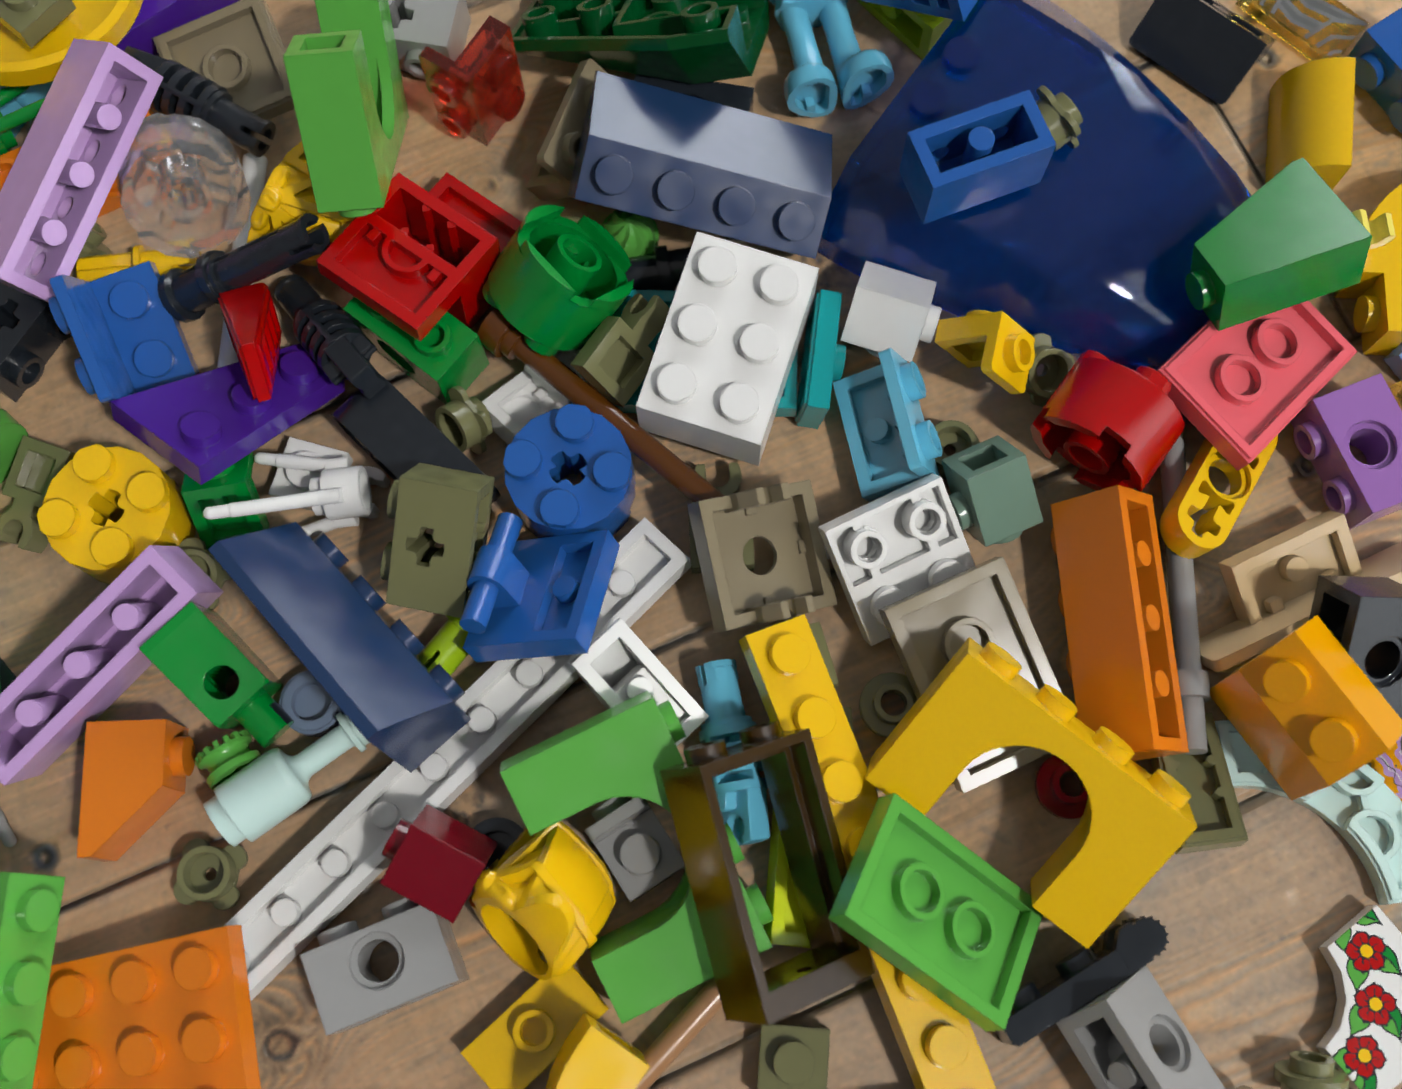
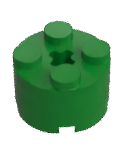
M541 205L529 211L489 271L488 280L482 289L485 300L492 307L498 309L508 322L524 334L525 341L532 350L544 356H554L558 350L575 351L582 349L601 322L608 316H612L633 289L634 280L630 282L627 280L626 272L630 268L631 263L620 243L604 227L585 215L581 217L578 223L560 216L565 207L557 205Z

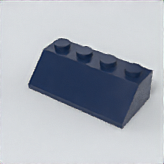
M595 71L568 196L577 200L816 259L832 198V134Z
M297 522L219 540L208 549L365 739L410 773L471 720L456 702L465 694V691L440 664H437L431 671L423 665L416 655L426 647L400 618L391 626L383 619L377 611L386 605L384 599L362 575H359L352 582L348 579L340 568L349 560L324 532L316 539H313Z

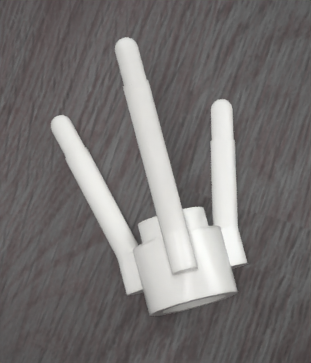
M258 452L255 454L254 460L260 465L321 472L320 477L310 479L309 492L210 506L204 509L203 516L208 520L312 507L316 516L326 515V518L302 526L313 538L323 532L326 533L337 528L359 526V517L369 516L371 513V487L364 466H351L348 456L324 459Z

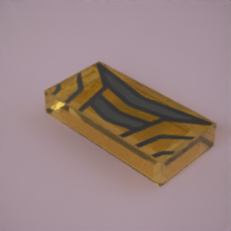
M1237 0L1235 5L1311 61L1342 57L1370 24L1338 0Z

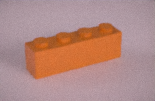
M1115 485L1050 504L1053 521L1050 538L1058 561L1061 585L1058 603L1061 613L1065 618L1069 649L1066 656V667L1073 681L1075 705L1078 709L1076 718L1094 732H1097L1103 726L1118 735L1134 751L1135 754L1131 758L1133 761L1189 753L1153 496L1121 485Z

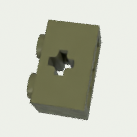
M418 463L401 475L399 480L396 479L393 482L387 501V515L389 518L395 519L393 541L388 542L380 566L381 579L388 581L386 604L458 618L462 617L471 592L467 586V580L479 548L486 545L495 477ZM428 528L433 529V535L425 533ZM437 542L439 544H444V546L442 548L435 547V543Z

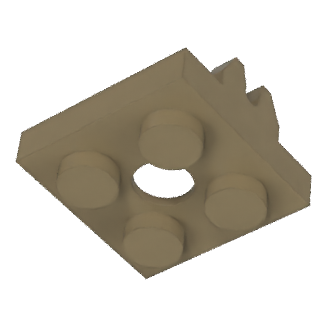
M811 480L789 484L785 482L765 488L759 487L687 504L714 632L728 631L758 623L786 619L794 615L815 612L816 609L837 605L826 549L818 529L820 522ZM754 537L766 540L774 553L773 565L763 575L752 573L746 567L743 560L744 546Z

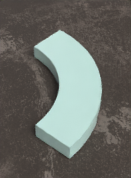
M1229 720L1214 721L1233 787L1270 792L1290 799ZM1365 764L1331 786L1292 801L1305 806L1319 815L1348 842L1369 875L1379 905L1402 903V801L1384 783L1385 778L1368 764Z

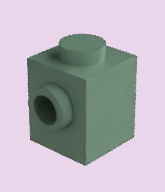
M997 435L941 460L951 492L949 498L962 531L967 530L985 547L1013 541L1024 530L1043 522L1026 454Z

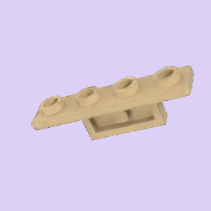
M1328 510L1219 562L1218 564L1238 620L1199 638L1201 665L1215 672H1234L1252 660L1254 656L1262 653L1309 621L1319 575L1388 577L1402 584V542L1359 561L1345 515Z

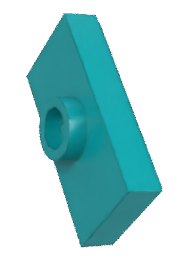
M821 289L820 293H817L806 321L797 410L794 421L800 427L819 428L830 408L832 382L841 380L843 374L846 345L837 344L842 302L841 292Z

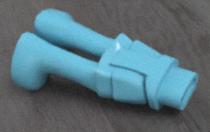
M770 0L775 6V19L787 36L794 70L788 74L784 82V96L790 111L799 116L812 118L826 116L836 106L838 90L845 109L854 110L875 100L891 87L894 80V70L891 61L881 50L869 49L861 51L851 24L847 7L848 0ZM823 27L836 72L837 86L830 69L823 65L812 28Z

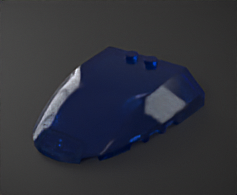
M978 0L964 22L953 20L850 156L832 191V198L817 253L859 277L865 262L869 261L935 281L937 283L931 305L941 307L942 310L959 317L966 316V313L972 310L1003 311L1031 335L1035 333L1049 335L1054 348L1076 356L1077 360L1085 351L1094 350L1103 354L1109 360L1134 371L1140 366H1147L1157 370L1209 320L1203 310H1197L1193 307L1185 288V278L1191 270L1194 244L1246 201L1251 194L1233 168L1197 127L1142 71L1102 37L1050 0ZM1041 85L1046 86L1054 96L1059 92L1065 93L1074 102L1083 118V122L1079 125L1081 134L1077 136L1080 145L1075 149H1071L1065 144L1059 150L1053 152L1040 183L926 224L922 223L899 172L907 132L1029 89L1035 101H1038L1039 96L1036 89Z

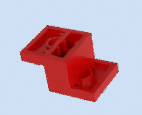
M398 172L391 180L384 208H377L371 214L356 217L320 255L316 263L323 276L421 342L446 312H449L470 329L487 312L491 305L483 296V285L488 280V274L494 262L522 221L448 172L429 192Z

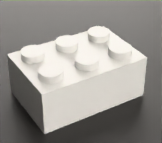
M697 231L636 404L639 426L647 432L759 466L814 300L819 268Z

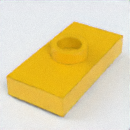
M573 965L562 975L549 980L539 979L471 1042L461 1054L490 1089H525L555 1061L566 1038L584 1012L598 1020L610 1007Z

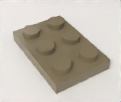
M1004 557L989 559L879 609V613L917 700L969 637L983 648L988 642H992L1008 652L1022 667L1018 674L1039 690L1044 684H1048L1061 692ZM1006 746L993 749L969 763L953 783L956 790L966 793L1050 752L1030 746Z

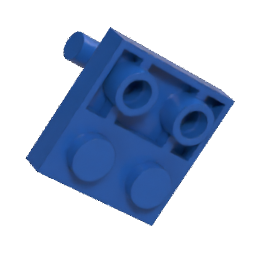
M509 512L500 513L488 544L481 546L478 550L467 580V586L471 592L459 622L461 628L468 632L463 649L476 662L588 653L620 547L609 530L517 541L523 525L521 518Z

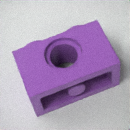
M1381 373L1313 399L1290 421L1294 428L1293 437L1297 449L1304 458L1311 460L1323 483L1322 492L1327 506L1331 511L1345 515L1349 530L1402 509V410ZM1349 445L1357 447L1364 453L1367 464L1359 462L1352 455Z

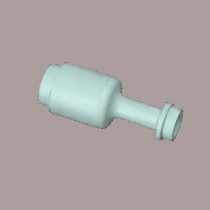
M339 712L335 715L339 722L338 726L294 756L287 755L279 748L268 750L214 788L215 796L205 802L203 806L216 829L230 845L235 847L245 839L251 842L257 840L309 802L312 796L309 780L312 775L352 747H357L361 753L367 749L366 745L370 742L365 739L345 713Z

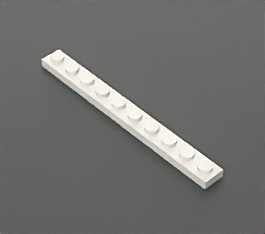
M645 517L618 543L620 545L591 643L618 618H621L630 628L691 568L690 558ZM579 654L496 661L456 701L471 718L468 723L413 772L410 773L393 761L224 925L242 926L250 1001L390 865L392 860L382 856L381 853L401 818L413 823L427 804L443 812L580 677L570 664Z

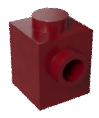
M427 804L413 823L401 818L381 853L382 856L392 861L380 884L454 923L498 842Z

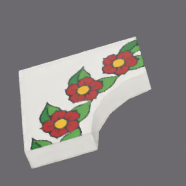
M1368 905L1318 947L1333 972L1337 1002L1332 1025L1316 1048L1320 1053L1328 1055L1335 1060V1068L1348 1074L1349 1087L1351 1089H1394L1402 1082V933L1377 905Z

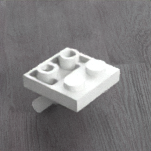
M934 473L818 526L825 545L827 559L832 561L861 635L870 646L890 638L879 609L975 566L942 477Z

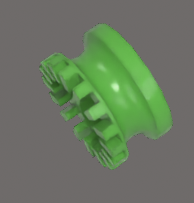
M247 730L234 731L230 736L228 734L222 736L223 744L220 745L215 740L212 742L214 749L212 746H206L203 752H199L197 757L194 758L198 769H207L210 775L206 783L211 790H214L219 784L262 755L261 751L249 748L252 736Z

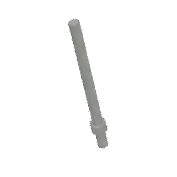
M1184 431L1160 464L1163 512L1187 471ZM1165 544L1171 629L1189 753L1184 754H1204L1208 752L1204 703L1211 700L1209 672L1201 668L1193 559L1178 556Z

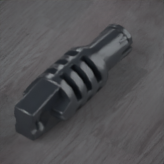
M130 46L125 48V53L164 77L151 103V109L200 136L213 137L219 135L249 151L255 157H261L268 151L270 145L255 138L254 133L257 132L273 140L276 133L274 122L263 119L235 104L225 87L175 60H167Z
M297 274L289 275L277 284L274 296L294 321L293 327L296 339L334 385L337 386L341 381L348 379L367 399H371L387 385L384 378L369 362L377 348L358 325L346 315L338 303L333 300L322 299L310 284Z

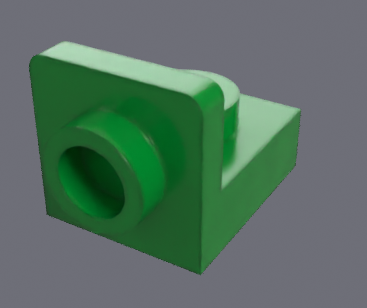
M253 452L203 485H200L187 474H184L181 495L200 539L205 542L206 549H209L219 540L269 529L270 524L266 513L208 520L203 516V511L206 507L260 499L251 477L254 463Z

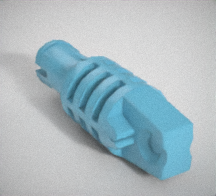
M715 660L695 667L703 708L709 716L705 723L700 726L701 731L698 733L700 743L725 739L727 747L741 743L738 731L755 726L756 722L752 721L751 716L745 715L738 682L736 660ZM761 760L712 777L724 823H728L739 846L762 842L770 838L767 805L768 786L766 778H760L759 772L763 771Z

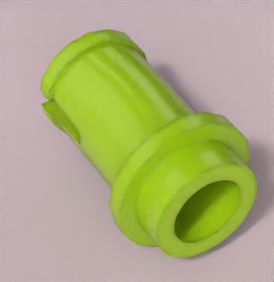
M445 615L448 617V620L417 657L429 671L437 664H440L451 676L469 655L463 649L468 632L461 628L459 624L461 618Z

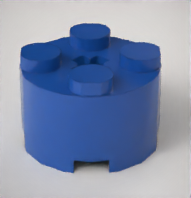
M567 404L560 409L550 410L531 419L506 447L503 460L505 485L524 526L537 538L609 530L612 536H614L628 521L631 514L630 509L636 495L632 456L620 430L602 415L591 412L590 409L583 405ZM569 474H581L582 481L574 486L569 480L562 479Z

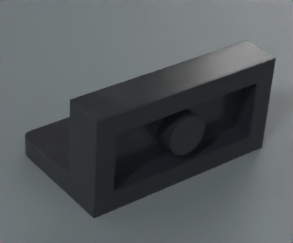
M1155 0L1129 39L1132 47L1218 104H1224L1230 99L1253 65L1263 59L1276 41V39L1216 0Z

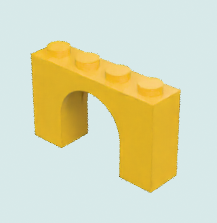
M969 637L872 755L865 779L885 795L896 793L923 815H926L969 763L993 749L1006 746H1030L1050 752L1065 761L1078 774L1087 790L1086 808L1073 832L1031 878V904L1034 909L1088 949L1198 828L1188 803L1191 795L1176 779L1163 770L1157 769L1151 775L1131 760L1135 754L1134 751L1111 730L1101 726L1097 732H1094L1074 716L1078 712L1076 706L1057 689L1044 684L1039 690L1020 676L1018 673L1022 669L1021 665L1000 646L988 642L983 648Z

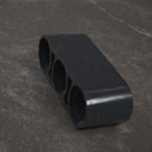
M386 378L384 380L387 382V385L371 399H367L358 389L331 414L340 427L394 481L396 479L399 480L401 475L418 463L485 475ZM495 486L493 488L492 503L501 496Z

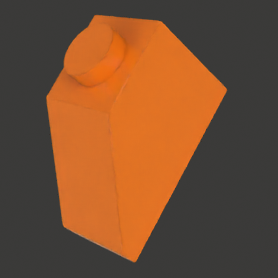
M168 719L86 722L77 858L102 862L117 861L185 794L186 776L192 774L195 766L194 758H196L194 741L188 736L189 728Z

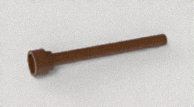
M494 308L484 319L477 334L486 349L496 357L506 356L510 360L518 358L575 405L586 406L591 412L602 415L620 430L632 453L693 503L725 496L555 356H544L532 350L526 343L524 334L508 322L498 309Z

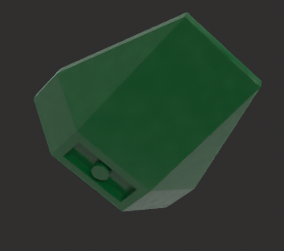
M533 0L527 10L521 15L520 20L507 37L506 42L509 52L577 64L581 61L592 59L602 68L690 84L752 76L769 31L768 0Z

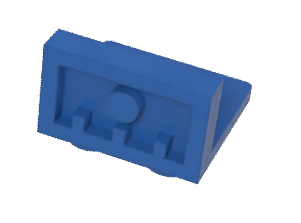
M152 261L135 265L90 282L64 274L49 279L55 296L48 299L53 318L64 334H72L81 356L74 360L79 380L89 395L97 394L101 403H110L131 394L200 374L179 321L168 313L160 300L157 286L160 274L156 264Z

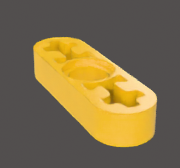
M1278 435L1250 464L1238 471L1205 438L1160 518L1161 536L1172 552L1183 558L1193 559L1200 557L1225 542L1277 446ZM1210 466L1220 469L1227 476L1230 483L1229 495L1219 492L1212 485L1209 478ZM1204 509L1208 512L1201 515L1194 529L1197 533L1196 535L1191 530L1194 526V520L1190 516Z

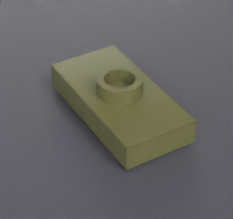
M1212 712L1205 713L1207 753L1198 755L1177 754L1150 758L1154 772L1157 769H1161L1168 773L1191 795L1188 803L1198 828L1175 852L1176 854L1240 847L1249 840Z

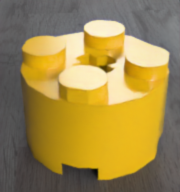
M94 444L79 449L73 459L52 479L42 506L37 513L39 529L47 536L52 549L73 566L106 584H111L149 545L179 546L182 541L194 538L196 534V527L191 522L190 513L181 495L182 487L142 453L119 446L105 448L102 445Z

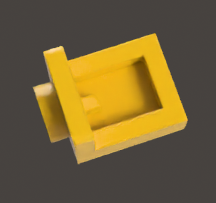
M972 310L967 312L966 316L939 319L934 341L936 344L966 367H981V371L1008 393L1021 394L1025 392L1029 370L1033 366L1035 359V338L1003 311Z

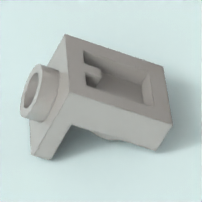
M628 797L611 798L591 813L596 823L588 827L585 832L598 849L631 903L685 868L682 856L646 799L637 797L631 800Z

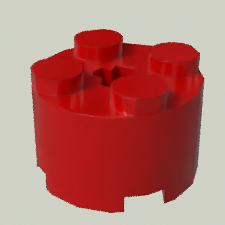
M1087 350L1080 355L1031 424L1030 429L1034 442L1049 460L1057 451L1067 461L1079 468L1073 477L1079 483L1095 491L1121 485L1130 489L1136 488L1137 491L1141 492L1184 431L1185 422L1174 402L1167 396L1171 390V383L1158 371L1147 366H1140L1134 371L1109 360L1097 351Z

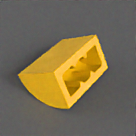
M1332 57L1310 61L1285 72L1273 84L1269 93L1265 184L1292 161L1304 158L1332 190L1352 166L1356 58Z

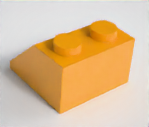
M1318 615L1210 688L1211 698L1291 801L1331 786L1389 751L1402 736V719Z

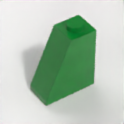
M1304 158L1288 164L1194 244L1191 270L1185 278L1186 293L1193 307L1197 310H1203L1216 329L1220 331L1359 284L1372 235Z

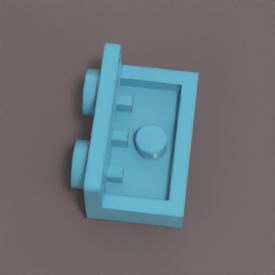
M892 348L878 353L880 365L833 382L861 496L869 502L929 474L934 473L940 476L935 458L942 456L941 442L933 423L930 420H924L919 399L926 397L924 380L914 361L908 363Z

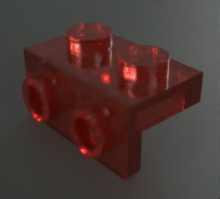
M489 16L456 61L449 59L428 46L418 56L427 81L426 87L431 93L438 113L437 119L447 131L456 137L465 139L467 136H470L488 146L504 122L512 121L519 114L525 100V89L511 28L505 23Z

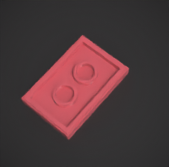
M1309 301L1220 331L1216 329L1209 319L1156 371L1171 383V390L1167 396L1174 402L1177 409L1238 471L1250 464L1358 351Z

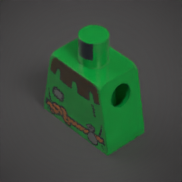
M191 601L139 647V650L218 728L235 730L242 725L263 748H266L283 735L294 723V720L272 698L283 686L282 682L226 621L212 610ZM236 674L239 677V687L235 694L229 697L226 693V684L229 678Z

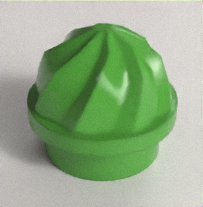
M614 210L601 225L620 243L628 258L655 253L654 247H657L659 244V231L653 218Z

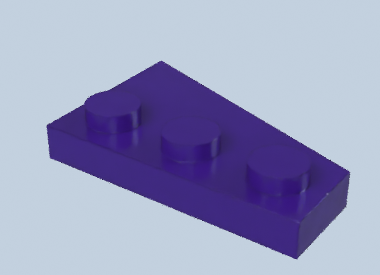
M299 343L280 349L272 398L270 400L258 403L257 399H253L239 362L122 397L111 401L110 406L114 421L197 483L203 485L345 391V380L341 381L337 386L334 385Z

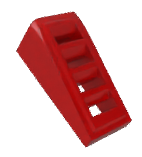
M256 283L219 293L220 298H218L226 327L253 399H257L258 403L270 400L272 398L280 352L282 330L269 288L265 283Z

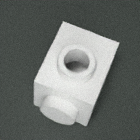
M866 261L840 340L866 348L870 354L878 358L880 351L892 348L903 359L912 362L919 340L931 343L942 308L931 305L937 282Z

